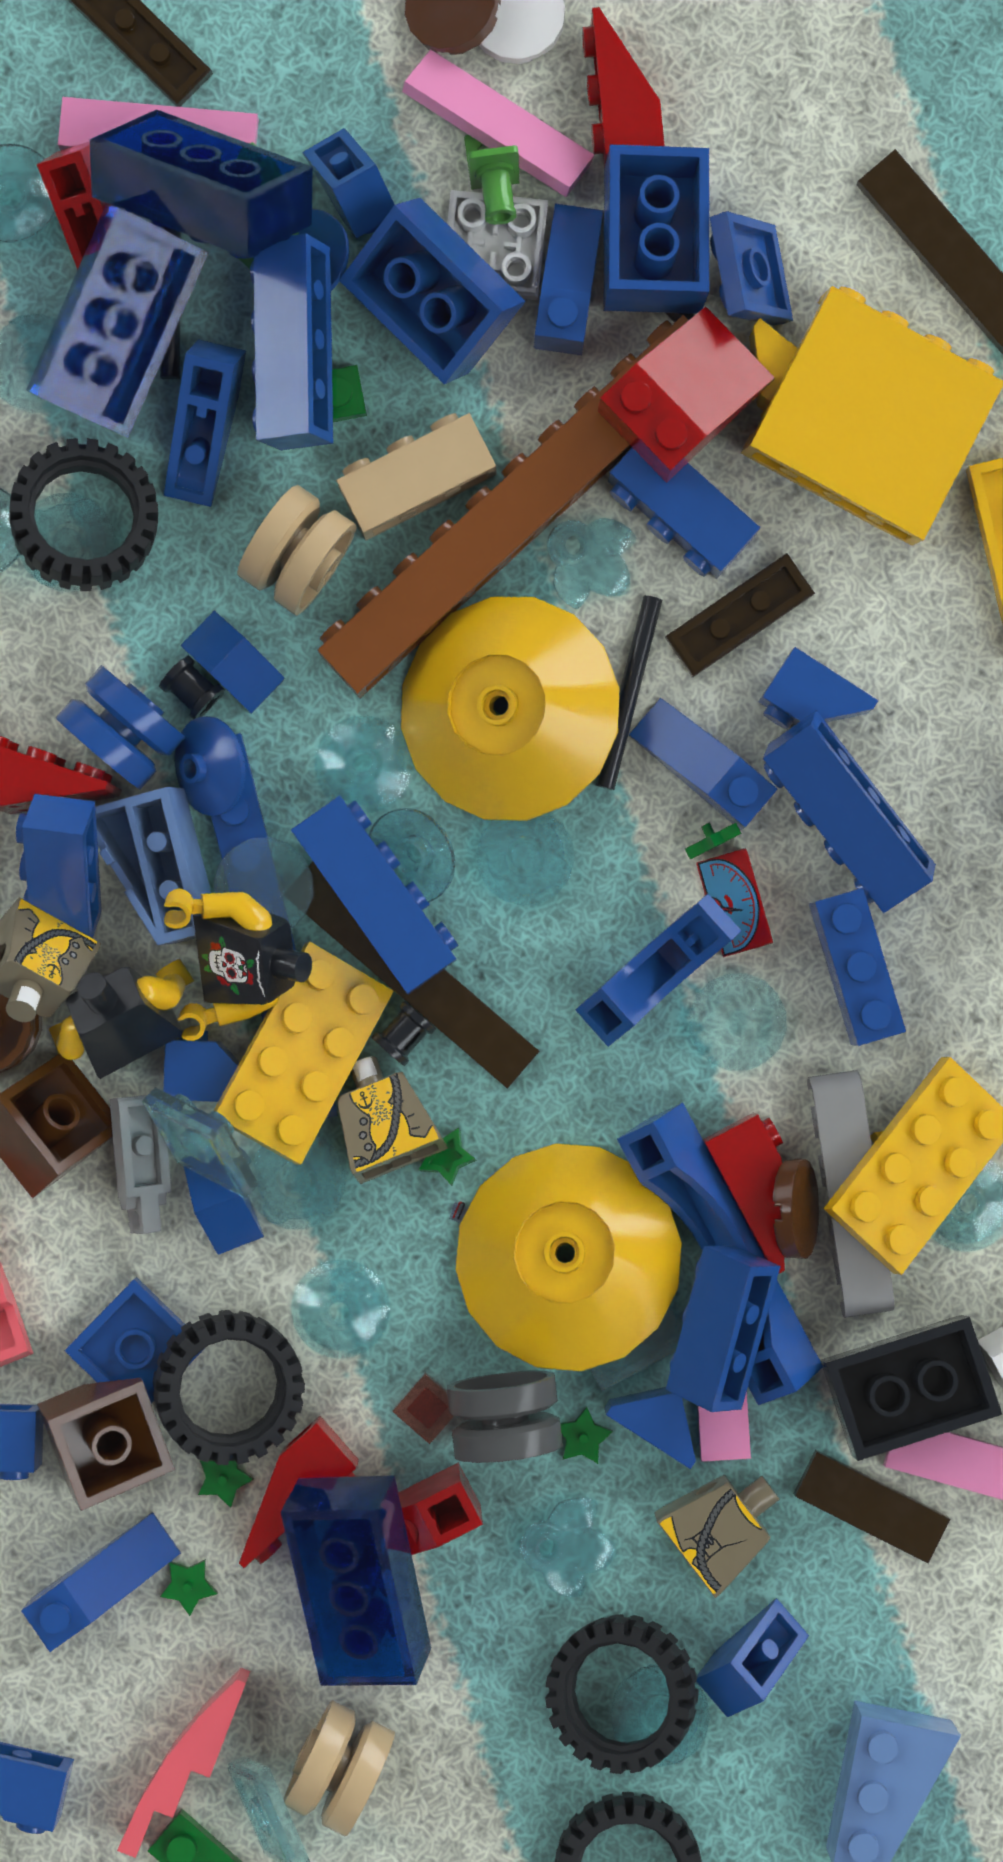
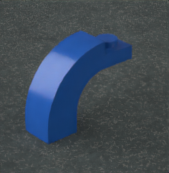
M706 894L656 936L575 1010L609 1047L634 1027L683 980L731 942L741 930L709 894Z

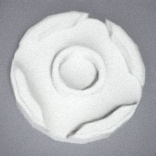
M501 0V6L498 3V10L495 15L498 19L494 29L479 45L484 53L500 62L513 64L527 63L532 61V59L540 57L542 54L545 55L555 46L563 31L564 1Z

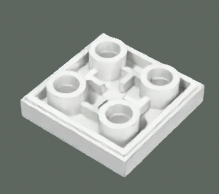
M451 190L447 224L523 299L538 300L548 200L513 196L517 217L509 223L493 225L487 223L485 219L486 211L483 193Z

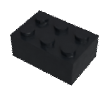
M958 1315L820 1360L851 1456L857 1461L1003 1415L969 1316Z

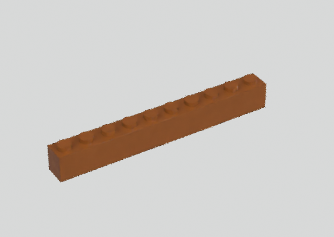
M684 315L673 325L668 320L660 324L647 338L646 341L650 345L637 358L632 353L624 357L610 372V375L614 378L601 391L595 386L588 390L574 405V408L578 411L565 424L559 419L552 423L538 438V441L542 444L528 457L524 453L516 456L503 469L501 474L505 478L494 489L490 490L487 486L480 489L466 503L465 507L469 511L455 524L451 519L444 522L429 537L432 545L419 557L414 552L408 555L393 570L392 573L396 578L383 590L378 586L372 588L356 604L360 611L346 624L342 619L336 621L322 634L320 640L324 644L318 649L320 656L360 699L420 645L451 613L457 611L627 454L632 447L598 412L600 397L640 359L685 324L688 319Z

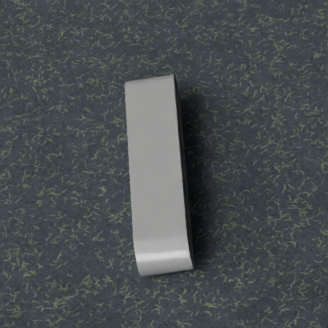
M858 1070L807 1078L808 1090L812 1089L815 1105L811 1107L815 1138H819L822 1155L818 1156L822 1187L827 1188L829 1200L871 1148L864 1092ZM826 1212L829 1234L834 1236L836 1253L832 1254L837 1285L841 1284L844 1302H840L843 1317L893 1311L894 1294L890 1270Z

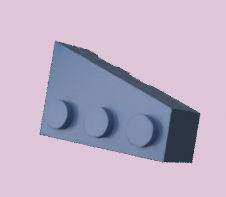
M164 787L95 806L97 842L101 850L99 853L105 863L112 867L126 889L124 893L156 944H176L195 939L194 914H191L190 922L183 928L174 929L164 924L166 912L170 910H183L179 907L164 906L166 896L172 890L184 889L192 895L193 899H200L201 894L211 893L184 788Z
M854 1700L826 1844L831 1862H891L961 1737L952 1720Z

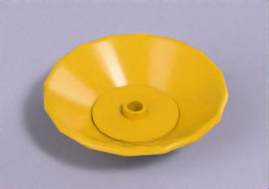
M489 597L451 613L420 643L402 684L401 730L415 769L445 802L484 820L528 821L568 805L600 774L618 734L620 688L605 647L574 614L536 597ZM505 697L508 702V709L504 714L497 715L494 711V703L498 698Z
M555 1143L513 1157L479 1186L459 1225L455 1270L469 1314L498 1348L536 1368L582 1372L626 1357L659 1328L679 1288L682 1242L670 1206L658 1195L640 1184L628 1161L601 1147ZM565 1244L573 1246L575 1250L574 1258L567 1263L560 1262L556 1256L558 1248Z

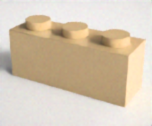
M456 413L447 415L430 426L432 432L414 440L412 435L403 437L386 448L387 455L373 462H370L369 458H363L343 469L344 476L336 481L365 541L496 475V464L470 413L458 418Z

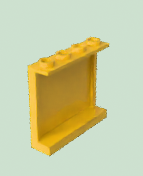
M831 286L820 297L818 301L820 306L756 431L749 435L741 454L874 527L910 545H915L925 539L1003 387V380L993 375L994 370L988 364L974 358L965 360L952 353L951 345L945 340L930 334L922 336L907 328L909 323L902 316L886 310L881 313L866 305L865 297L857 291L843 286L839 287V289Z

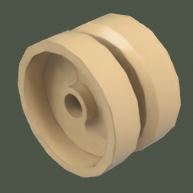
M299 485L291 487L268 513L247 546L237 571V575L259 591L276 582L274 600L296 616L313 602L332 577L347 552L357 529L354 522L336 510L328 512L318 519L320 512L319 499Z
M332 1700L322 1714L316 1728H312L296 1759L292 1769L294 1773L283 1797L282 1805L305 1816L316 1808L326 1790L329 1791L322 1809V1825L345 1837L354 1827L373 1791L390 1752L395 1732L375 1721H371L361 1728L353 1744L349 1746L348 1742L356 1722L355 1711Z

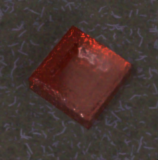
M426 1372L392 1411L429 1444L454 1417L449 1413L447 1390Z

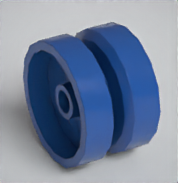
M101 665L85 685L87 692L105 710L99 715L82 700L71 699L56 716V719L106 764L141 790L154 775L156 768L154 762L137 747L140 741L143 740L160 755L170 756L186 737L164 719L162 715L165 712L130 682L125 685Z

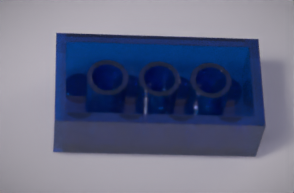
M157 109L89 139L93 198L113 205V208L117 211L131 212L149 219L155 226L172 228L187 234L193 241L210 243L225 249L234 257L243 259L253 258L259 252L280 241L288 240L291 235L312 225L313 167Z
M105 205L26 391L128 438L209 252L120 207Z
M395 1475L299 1478L280 1513L320 1685H417L432 1647Z

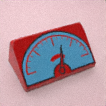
M743 848L697 862L696 865L705 895L709 894L741 930L731 942L721 949L722 956L726 957L772 944V935L747 849Z

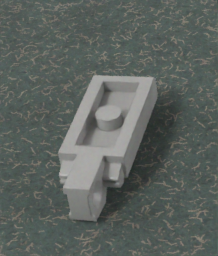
M162 1094L110 1099L118 1198H120L121 1210H127L130 1233L147 1234L160 1232L159 1205H166V1194L172 1192Z

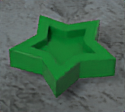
M709 822L701 826L706 838L685 848V851L691 860L742 833L737 823L715 833Z
M459 1128L443 1137L448 1149L426 1157L419 1168L421 1172H439L451 1186H453L459 1168L477 1161L462 1148L461 1130Z
M586 1406L575 1421L560 1423L561 1433L566 1439L563 1460L583 1455L598 1464L599 1444L613 1430L595 1424Z
M210 1459L208 1463L200 1460L206 1479L198 1495H218L231 1508L237 1489L253 1481L254 1478L239 1469L235 1460L229 1461L228 1465H217L214 1460Z
M206 1559L190 1567L172 1561L169 1562L171 1583L160 1597L178 1600L189 1616L200 1599L218 1594V1591L205 1579Z

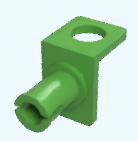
M467 134L464 137L471 190L482 188L486 222L493 225L509 223L517 217L511 184L520 183L518 147L513 145L479 150L484 144Z

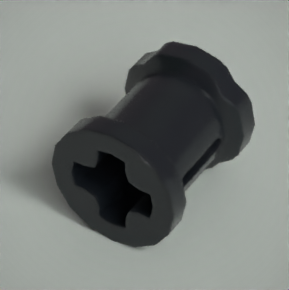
M188 655L171 668L160 682L159 687L165 693L171 691L191 710L189 716L195 719L203 717L222 697L225 689L220 684L214 686L194 667L195 661Z
M406 1001L400 1005L401 1011L383 1032H375L371 1037L403 1066L409 1062L408 1054L426 1034H432L436 1030L431 1023Z

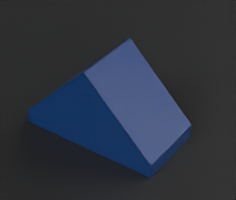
M215 610L180 645L251 714L285 679L242 634Z
M230 1145L183 1162L194 1213L218 1255L264 1237Z
M666 1387L609 1399L604 1407L608 1417L689 1469L692 1468L696 1459L682 1397L666 1390Z

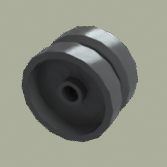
M537 1370L475 1376L447 1385L449 1413L457 1418L468 1420L452 1430L456 1460L472 1463L512 1461L541 1456L563 1447L560 1418L551 1413L541 1412L550 1408L558 1401L555 1373Z

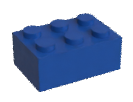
M610 144L604 168L603 311L697 314L704 308L709 294V148Z
M421 198L395 204L339 280L444 385L471 372L526 302Z

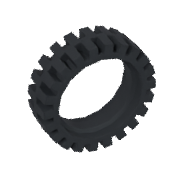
M78 438L66 439V445L59 447L57 442L48 445L46 453L42 455L38 451L30 458L28 466L23 465L18 473L17 482H14L11 491L9 521L12 537H14L15 546L19 554L25 557V562L32 571L35 569L40 571L41 578L49 583L53 579L59 581V587L68 590L71 589V585L80 586V591H91L92 586L97 585L103 590L110 588L115 580H118L119 583L129 578L131 571H137L143 565L145 557L149 555L157 532L158 503L156 502V492L153 483L149 484L147 472L142 466L136 467L135 458L126 452L124 456L118 454V447L110 443L107 444L106 448L100 447L97 439L87 438V444H78ZM79 471L99 474L116 483L129 498L133 512L132 530L123 544L107 556L89 560L68 557L50 547L39 533L34 517L36 500L45 486L61 475Z
M221 1310L218 1315L213 1316L207 1313L199 1316V1321L193 1324L189 1321L181 1327L182 1332L177 1337L172 1335L167 1341V1349L164 1353H160L157 1360L158 1368L157 1371H154L153 1375L155 1406L159 1418L171 1438L188 1454L192 1453L197 1459L207 1463L209 1459L214 1460L217 1465H228L229 1461L234 1460L238 1465L248 1463V1457L256 1455L259 1459L268 1454L267 1448L272 1444L278 1447L285 1440L283 1437L286 1430L291 1432L297 1423L295 1415L297 1412L301 1413L304 1403L301 1395L305 1393V1382L302 1377L303 1370L288 1340L266 1320L260 1317L256 1318L250 1313L243 1311L232 1313L230 1310ZM224 1340L246 1341L263 1350L273 1363L277 1379L274 1400L265 1416L250 1428L232 1434L211 1433L194 1424L185 1413L180 1397L182 1375L192 1358L208 1345Z
M623 1614L608 1618L603 1617L587 1624L565 1642L550 1665L552 1670L547 1676L545 1686L549 1688V1693L546 1695L545 1700L546 1708H552L553 1712L549 1718L553 1729L559 1727L562 1733L559 1740L565 1747L570 1744L575 1749L572 1755L580 1761H583L585 1758L592 1761L590 1767L600 1771L607 1767L610 1768V1773L622 1774L626 1770H630V1773L642 1771L648 1766L651 1768L660 1763L681 1743L689 1731L697 1711L695 1709L698 1701V1689H695L697 1676L695 1668L690 1669L688 1661L690 1656L685 1648L683 1650L678 1648L676 1645L678 1639L671 1632L666 1635L661 1631V1625L654 1621L646 1623L643 1621L644 1617L636 1615L624 1617ZM613 1644L636 1647L653 1658L665 1675L669 1691L667 1716L659 1729L646 1739L628 1743L607 1739L591 1728L579 1710L575 1693L577 1674L586 1657L599 1647Z
M622 1792V1796L614 1797L613 1793L602 1796V1801L597 1803L591 1801L585 1805L583 1812L579 1815L576 1813L569 1821L568 1828L563 1830L555 1856V1862H581L586 1847L600 1832L615 1825L638 1824L655 1830L666 1840L677 1862H702L697 1841L684 1818L679 1813L676 1814L672 1807L664 1801L659 1803L655 1801L653 1796L642 1794V1797L634 1796L633 1792Z

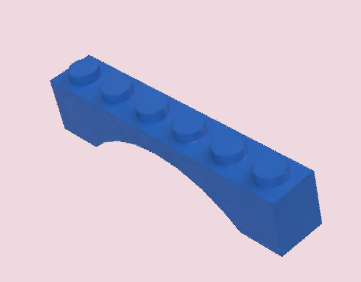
M684 1103L643 1121L617 1138L640 1184L658 1195L676 1212L692 1232L702 1250L704 1246H736L766 1259ZM778 1280L776 1281L748 1384L758 1405L797 1392L823 1368Z

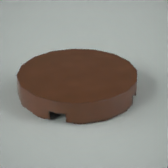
M405 0V17L410 31L428 50L431 49L436 53L448 52L450 55L463 54L480 45L493 31L498 19L495 16L498 10V3L501 6V0Z
M806 1159L785 1160L777 1172L773 1191L774 1206H781V1219H775V1224H773L777 1246L786 1258L808 1259L813 1252L819 1226V1195L816 1176L810 1161Z

